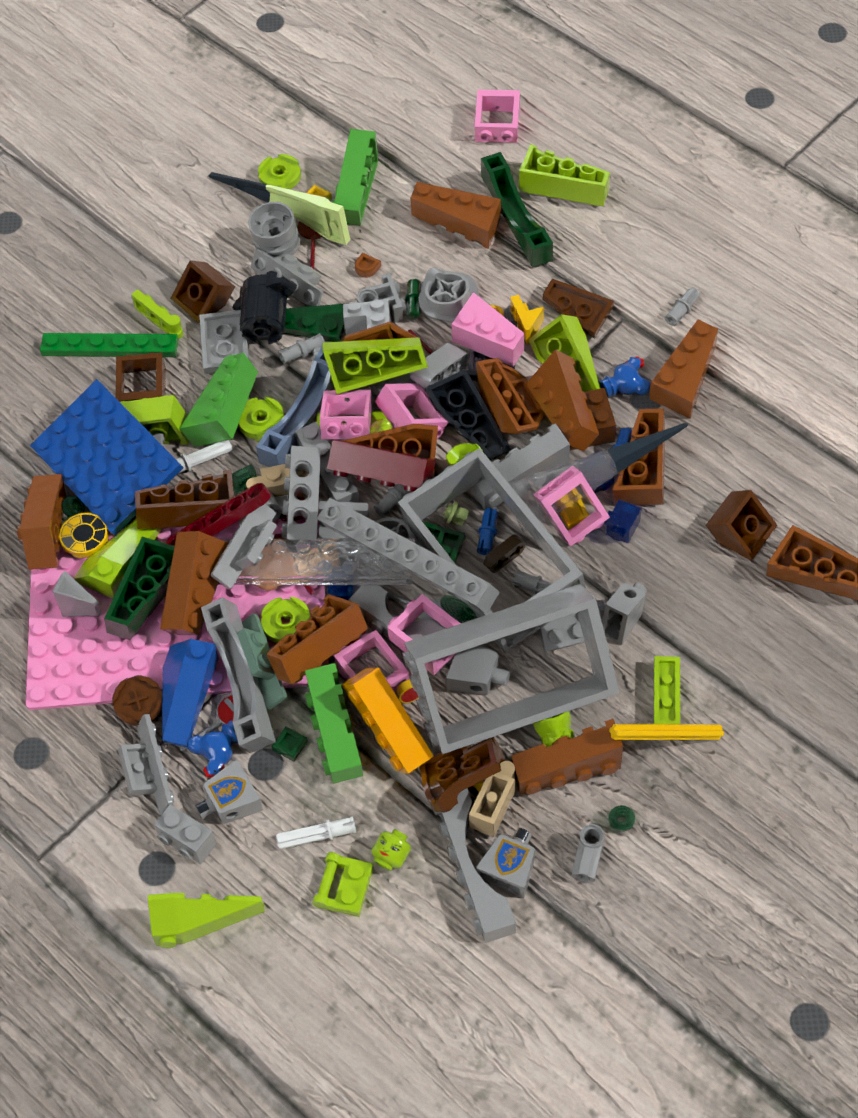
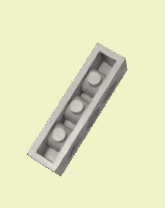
M291 446L290 454H286L285 468H290L289 477L284 478V491L288 492V500H283V515H287V524L282 523V538H286V546L315 548L321 453V448ZM305 470L308 476L299 477L296 471ZM304 493L307 499L300 501L294 495ZM302 516L306 519V522L298 524L293 518Z

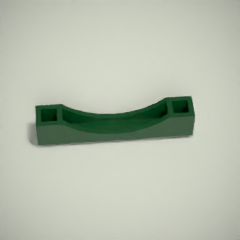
M498 152L481 158V177L492 197L501 199V213L532 268L553 261V242L545 228L536 223L526 209L516 188L509 165L502 153Z

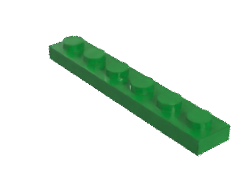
M43 333L40 353L41 356L117 357L162 353L163 357L176 358L179 339L177 334Z

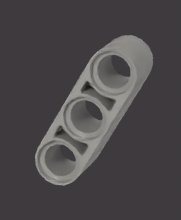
M448 342L427 356L428 367L411 372L410 379L425 388L460 372L466 366L469 354Z

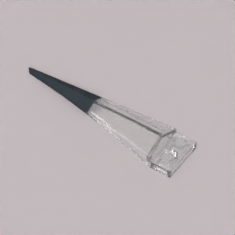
M682 423L631 442L522 477L510 483V486L537 519L543 523L549 519L533 494L568 468L574 466L581 471L592 490H594L686 428L688 423ZM578 485L551 506L559 514L584 497L585 493L580 485ZM516 517V519H517V521H518V523H519V525H520V527H521V530H522L523 532H526L527 529L522 525V523H521V522L518 520V518Z

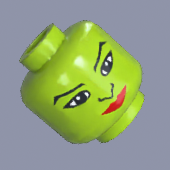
M396 829L392 833L388 831L381 832L371 850L372 855L375 857L373 861L389 871H392L393 868H401L411 851L410 844L406 842L408 836Z

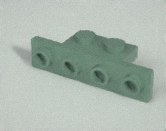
M252 613L242 621L243 629L237 635L251 675L258 678L266 709L271 710L286 699L287 694L282 681L277 679L266 655L270 651V647L257 614Z

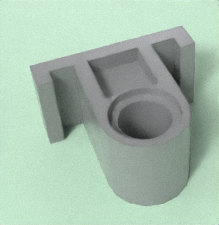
M390 273L382 275V284L368 287L358 292V303L388 300L390 315L393 314L394 322L404 321L403 311H406L403 298H399L400 289L398 282H393Z

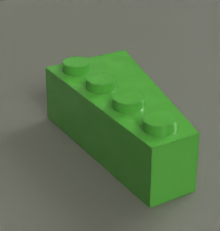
M350 129L339 184L336 186V198L332 201V203L343 206L346 221L349 225L361 226L378 166L376 131Z
M244 353L229 355L223 359L179 428L194 447L233 439L258 373Z
M335 663L305 670L309 692L305 693L308 708L313 707L315 714L310 715L313 729H319L321 737L316 738L319 752H325L326 760H322L326 776L331 775L333 784L363 776L362 765L354 734L351 731L349 714L347 709H345L341 684H339Z

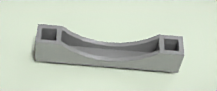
M222 597L201 607L207 631L221 655L230 680L234 701L233 725L239 746L255 752L276 741L258 678L251 675L237 635L243 629L238 607Z
M466 788L459 793L457 797L458 804L450 811L445 813L434 811V813L441 816L442 822L439 823L440 831L443 838L448 837L451 846H447L451 862H457L459 870L455 872L460 886L465 885L467 894L464 895L467 908L469 911L473 910L476 919L472 920L477 936L482 934L484 942L487 943L515 934L516 922L507 898L494 891L483 881L469 858L466 847V835L469 825V813L473 805Z

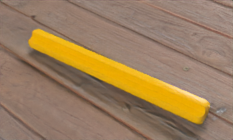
M613 724L609 730L611 738L614 740H719L721 736H724V731L720 724Z

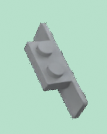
M261 249L255 250L250 266L251 269L260 275L267 274L268 271L277 272L278 278L284 276L297 284V288L291 296L306 306L320 305L323 290L317 287L316 284H319L321 275L316 273L312 267L302 264L293 255L287 254L273 258Z
M264 504L245 516L211 572V577L227 589H230L243 569L259 563L263 557L262 550L274 538L272 533L277 527L272 522L276 515L274 510Z
M598 600V609L603 611L605 604L603 600ZM577 613L553 620L539 629L545 652L585 642Z
M143 714L137 726L141 744L121 745L118 752L129 796L154 794L161 816L170 804L173 805L174 794L172 790H169L167 782L168 772L163 767L161 760L162 750L160 745H157L155 724L151 722L149 714Z

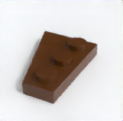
M553 278L545 289L542 298L544 302L562 315L577 317L583 331L594 339L614 307V301Z

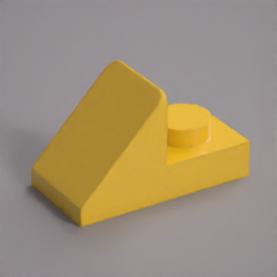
M519 294L511 296L510 312L514 320L517 321L518 329L524 333L525 345L530 344L528 339L537 333L544 321V307L529 310L526 302H522Z

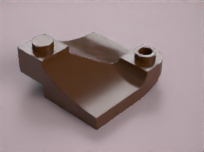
M495 737L485 739L471 747L468 745L442 754L440 751L420 765L423 789L426 798L435 812L445 813L450 811L458 804L457 797L461 791L501 771L500 763L505 761Z

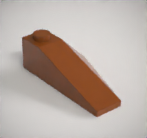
M410 424L343 441L371 446V448L387 449L394 451V453L412 454L422 459H435L438 426Z

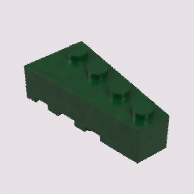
M141 537L104 617L107 633L131 640L163 600L167 593L175 546Z

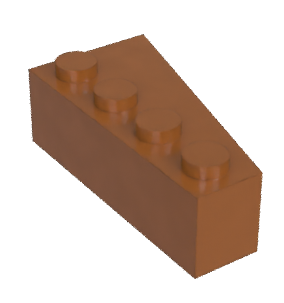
M421 182L416 183L410 197L412 216L435 226L439 224L445 227L446 231L460 233L465 236V239L471 242L476 240L482 243L483 247L489 249L501 219V199Z
M555 349L529 379L526 386L551 423H556L570 446L585 451L597 438L599 432L592 411L587 407L586 401L588 399L585 392L581 389L580 376L574 369L576 365L574 358Z
M62 474L33 476L31 486L27 488L28 498L24 499L25 510L21 512V525L17 526L18 540L23 542L29 570L58 568L59 560L56 552H60L59 533L62 527L66 498Z
M792 525L767 563L766 576L858 601V558Z
M200 531L177 532L161 630L175 635L200 634L205 621L201 607L212 602L219 583L211 577V572L229 543Z
M328 594L323 599L325 604L321 608L316 606L310 611L311 617L307 621H300L295 626L296 632L294 634L285 635L266 654L277 679L291 685L297 683L306 675L305 670L320 667L330 656L339 653L349 642L358 639L360 634L368 629L358 603Z

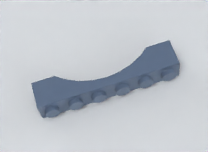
M323 346L314 358L305 384L293 406L276 425L267 429L257 444L256 450L260 464L268 467L285 464L286 454H290L291 446H297L295 431L312 423L321 409L323 392L334 389L331 374L323 353Z

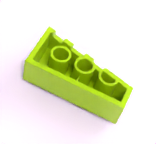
M530 144L519 170V191L604 207L609 193L610 172L586 163L582 165L576 164L572 158L566 157L562 159L556 157L555 152L549 150L543 152L537 150L536 145Z
M419 337L322 343L323 353L337 394L428 367Z
M174 395L120 402L152 435L163 434L165 439L163 444H169V441H180V445H189V440L179 429L188 415Z

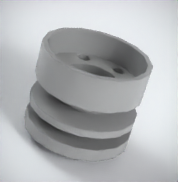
M281 202L264 203L253 210L249 216L248 225L255 248L263 250L273 258L287 254L294 255L299 249L300 237L292 210Z

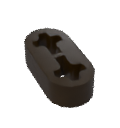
M517 534L510 536L487 554L483 561L484 566L492 573L498 572L523 552L526 547L525 541Z

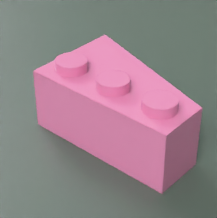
M473 292L451 324L452 342L493 359L499 358L503 363L514 367L524 351V333Z

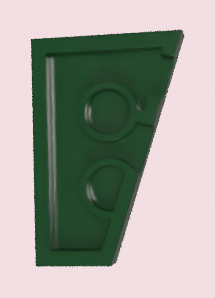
M343 304L286 308L284 334L311 338L320 333L324 341L340 342L345 329Z

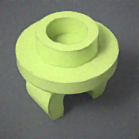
M454 501L453 504L448 503L443 517L446 518L445 523L450 524L452 520L455 524L462 526L464 520L467 519L469 511L465 508L457 507V501Z

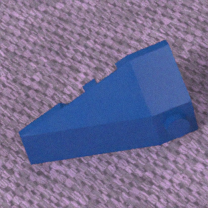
M188 639L170 646L163 665L162 741L164 743L188 748V740L192 737L219 660L215 644Z

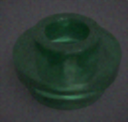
M72 496L63 500L61 508L63 513L70 518L84 513L85 504L78 497Z
M619 805L610 811L608 821L614 830L625 832L634 826L635 814L629 807ZM624 817L626 822H619L617 818Z

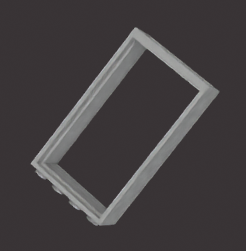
M480 448L466 454L461 461L455 465L448 466L441 474L427 480L414 492L407 493L398 502L405 523L423 548L455 564L421 520L483 479H486L564 575L527 601L581 584L586 589L582 572ZM468 605L470 609L474 612V614L477 616V618L486 615L485 613ZM491 609L488 611L487 615L493 613ZM549 622L495 641L505 653Z
M581 584L404 643L406 652H403V658L407 668L409 667L412 676H409L413 690L417 692L419 697L416 702L420 714H423L426 721L423 723L428 738L430 737L433 747L438 746L442 754L620 693L596 598ZM574 613L578 614L593 676L442 726L425 663Z

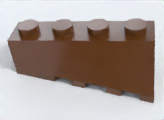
M231 469L224 470L222 475L214 477L212 474L203 475L202 479L197 481L181 480L178 484L171 487L164 484L135 491L137 529L188 526L234 497Z

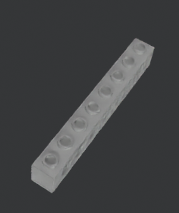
M329 498L317 518L334 532L486 615L500 593L485 580L332 498Z

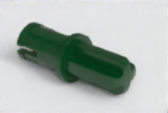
M410 279L407 282L408 289L405 296L407 304L406 315L408 318L415 320L420 315L419 294L422 283L418 279Z

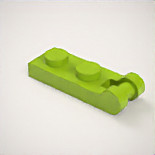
M138 289L131 294L137 311L166 334H177L178 339L183 337L184 333L178 315H170L164 306L157 305L150 295H145Z

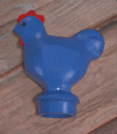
M635 356L630 357L625 363L617 365L613 377L606 376L599 381L600 389L605 388L607 397H614L617 392L627 395L634 393L645 395L649 393L650 382L642 378L638 373V369L644 367V360Z
M233 721L223 724L221 732H209L204 736L196 735L188 740V750L193 754L204 756L209 761L207 767L203 769L206 778H212L223 770L224 766L232 758L231 745L238 743Z

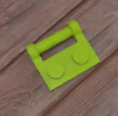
M328 852L325 858V863L327 864L318 894L314 895L312 904L318 908L360 917L374 869L373 863ZM339 867L344 870L334 900L328 898L336 868Z

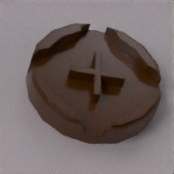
M136 675L126 678L115 688L112 697L114 711L119 719L131 726L137 727L143 714H149L151 722H153L162 712L163 692L159 685L150 677Z

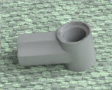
M586 825L580 832V841L571 875L578 881L586 883L595 882L601 852L604 848V832L598 825ZM592 836L596 837L599 841L595 844H589L585 839Z

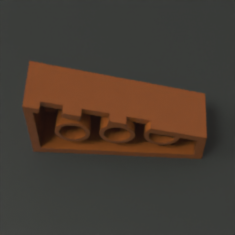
M699 319L695 322L652 380L650 400L691 419L694 405L698 399L701 385L705 379L706 371L716 347L718 328Z
M664 408L639 409L630 442L665 430ZM665 442L618 473L617 482L613 487L615 506L664 505Z
M614 718L604 721L605 727L594 730L590 726L582 729L583 734L571 739L567 735L560 737L550 747L541 744L511 755V762L515 766V781L519 794H535L544 788H559L567 782L575 780L586 781L592 776L599 774L610 775L621 769L623 744L621 740L612 739L609 732L610 728L615 724Z

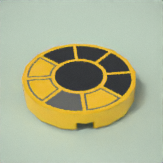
M80 513L70 517L64 522L59 533L63 549L77 558H88L108 542L109 536L106 524L98 515L92 513Z

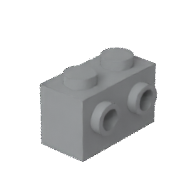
M171 804L154 824L158 834L157 838L163 844L173 846L182 856L189 860L193 859L199 864H202L217 844L212 830Z

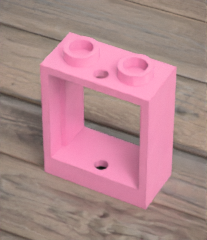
M520 90L477 91L475 142H518ZM482 111L513 112L512 124L481 123Z
M417 383L385 384L375 402L393 425V428L410 424L438 426L437 439L443 434L448 421L434 408L424 390L425 388ZM406 407H413L421 419H414Z
M336 390L324 391L320 413L321 440L351 439L370 434L372 415L371 390H350L337 394ZM342 415H363V416H342Z
M574 466L568 468L533 494L561 539L569 546L580 543L585 538V535L603 526L604 521L610 518L582 472ZM580 485L595 511L568 531L551 505Z
M422 594L416 600L410 601L405 611L399 617L395 616L387 628L389 640L406 652L404 643L413 639L403 631L423 611L445 628L461 623ZM455 654L425 663V667L430 673L435 675Z
M377 630L363 634L358 641L350 646H344L339 653L334 655L336 668L345 681L356 675L348 663L377 646L395 670V672L385 677L394 693L396 694V689L402 682L410 679L409 671Z

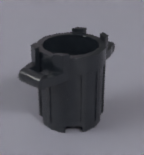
M274 271L248 277L243 282V286L240 287V297L232 306L233 310H240L239 325L242 337L254 344H257L258 340H268V344H273L282 339V334L285 332L287 298L296 290L297 284L284 276L278 278L277 272Z

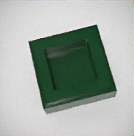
M285 726L271 747L276 753L294 762L308 743V739Z

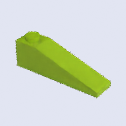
M560 315L528 339L536 358L541 364L556 349L574 358L576 364L574 369L580 376V386L583 392L600 389L588 341L577 317Z
M136 519L86 559L73 579L82 586L114 598L141 537L155 540L162 528L137 529Z
M185 893L148 895L152 938L156 946L162 948H173L176 944H185L265 912L261 896L228 895L223 900H218L211 897V894H201L198 899L185 898Z

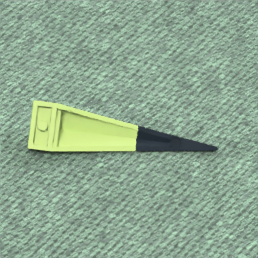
M214 172L208 175L214 180L244 191L267 203L281 202L287 205L292 210L295 219L304 223L327 240L347 245L351 240L343 206L331 203L325 197Z

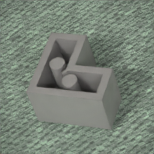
M374 300L371 302L343 304L346 335L391 322L389 301Z

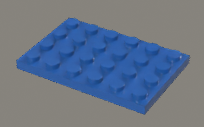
M97 379L30 445L56 474H62L63 482L93 514L100 517L106 524L107 529L115 536L136 516L135 491L164 484L167 485L184 468Z

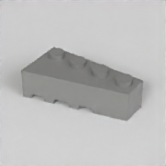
M556 423L548 427L550 432L542 437L538 434L530 439L531 443L521 450L516 447L509 451V454L503 461L496 459L492 462L519 496L531 488L542 486L545 482L558 477L569 468L570 444ZM486 479L471 487L484 510L488 507H496L503 502Z

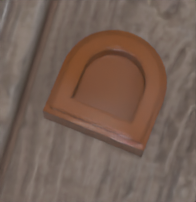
M363 252L355 261L357 275L364 278L373 276L381 267L380 260Z

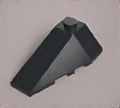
M466 369L425 387L424 390L434 408L472 444L480 446L489 460L511 450Z

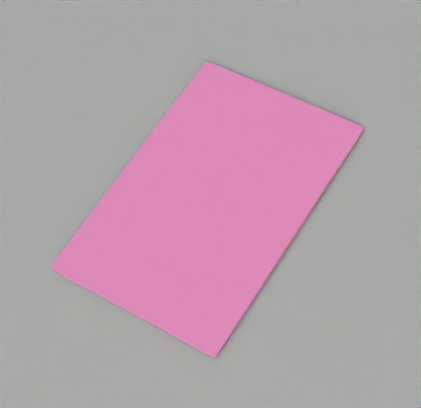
M302 518L295 522L298 524H303L306 522V519ZM281 519L273 521L277 527L272 534H281L282 523L287 524V522ZM319 520L317 523V542L315 548L297 547L296 556L317 549ZM236 521L212 537L229 543L240 526L239 522ZM186 526L162 528L155 540L166 543L169 537ZM108 530V532H109L108 542H109L112 538L115 537V535H113V534ZM60 542V552H56L59 560L58 568L31 569L26 706L29 710L112 703L115 688L120 682L136 675L150 677L159 685L163 692V665L171 645L188 639L215 643L207 631L205 621L199 635H175L161 630L166 596L131 640L106 632L104 617L113 598L85 586L82 587L97 600L101 614L98 616L63 617L52 591L64 571L74 578L88 558L72 556V554L63 549ZM324 574L306 579V582L314 591L313 595L308 593L301 582L293 585L288 583L277 586V589L267 592L238 578L230 589L218 583L212 602L223 597L236 604L241 621H244L254 613L258 615L261 623V613L265 605L279 597L282 599L296 597L302 600L307 605L310 613L316 606L321 608L325 604L323 600L325 598ZM282 617V624L290 623L291 617L287 619ZM266 637L271 650L277 643L270 641ZM218 649L219 660L206 695L232 693L230 680ZM329 658L321 666L329 665ZM306 675L303 676L301 681L292 685L282 681L284 688L308 686Z

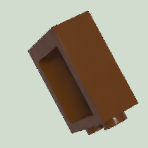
M162 353L116 357L115 398L119 402L166 395V366ZM156 370V390L124 393V373Z

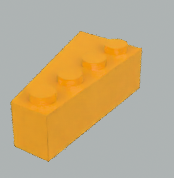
M379 667L365 668L341 684L362 715L365 723L376 735L375 738L378 744L391 757L389 761L397 772L401 771V773L409 774L434 757Z

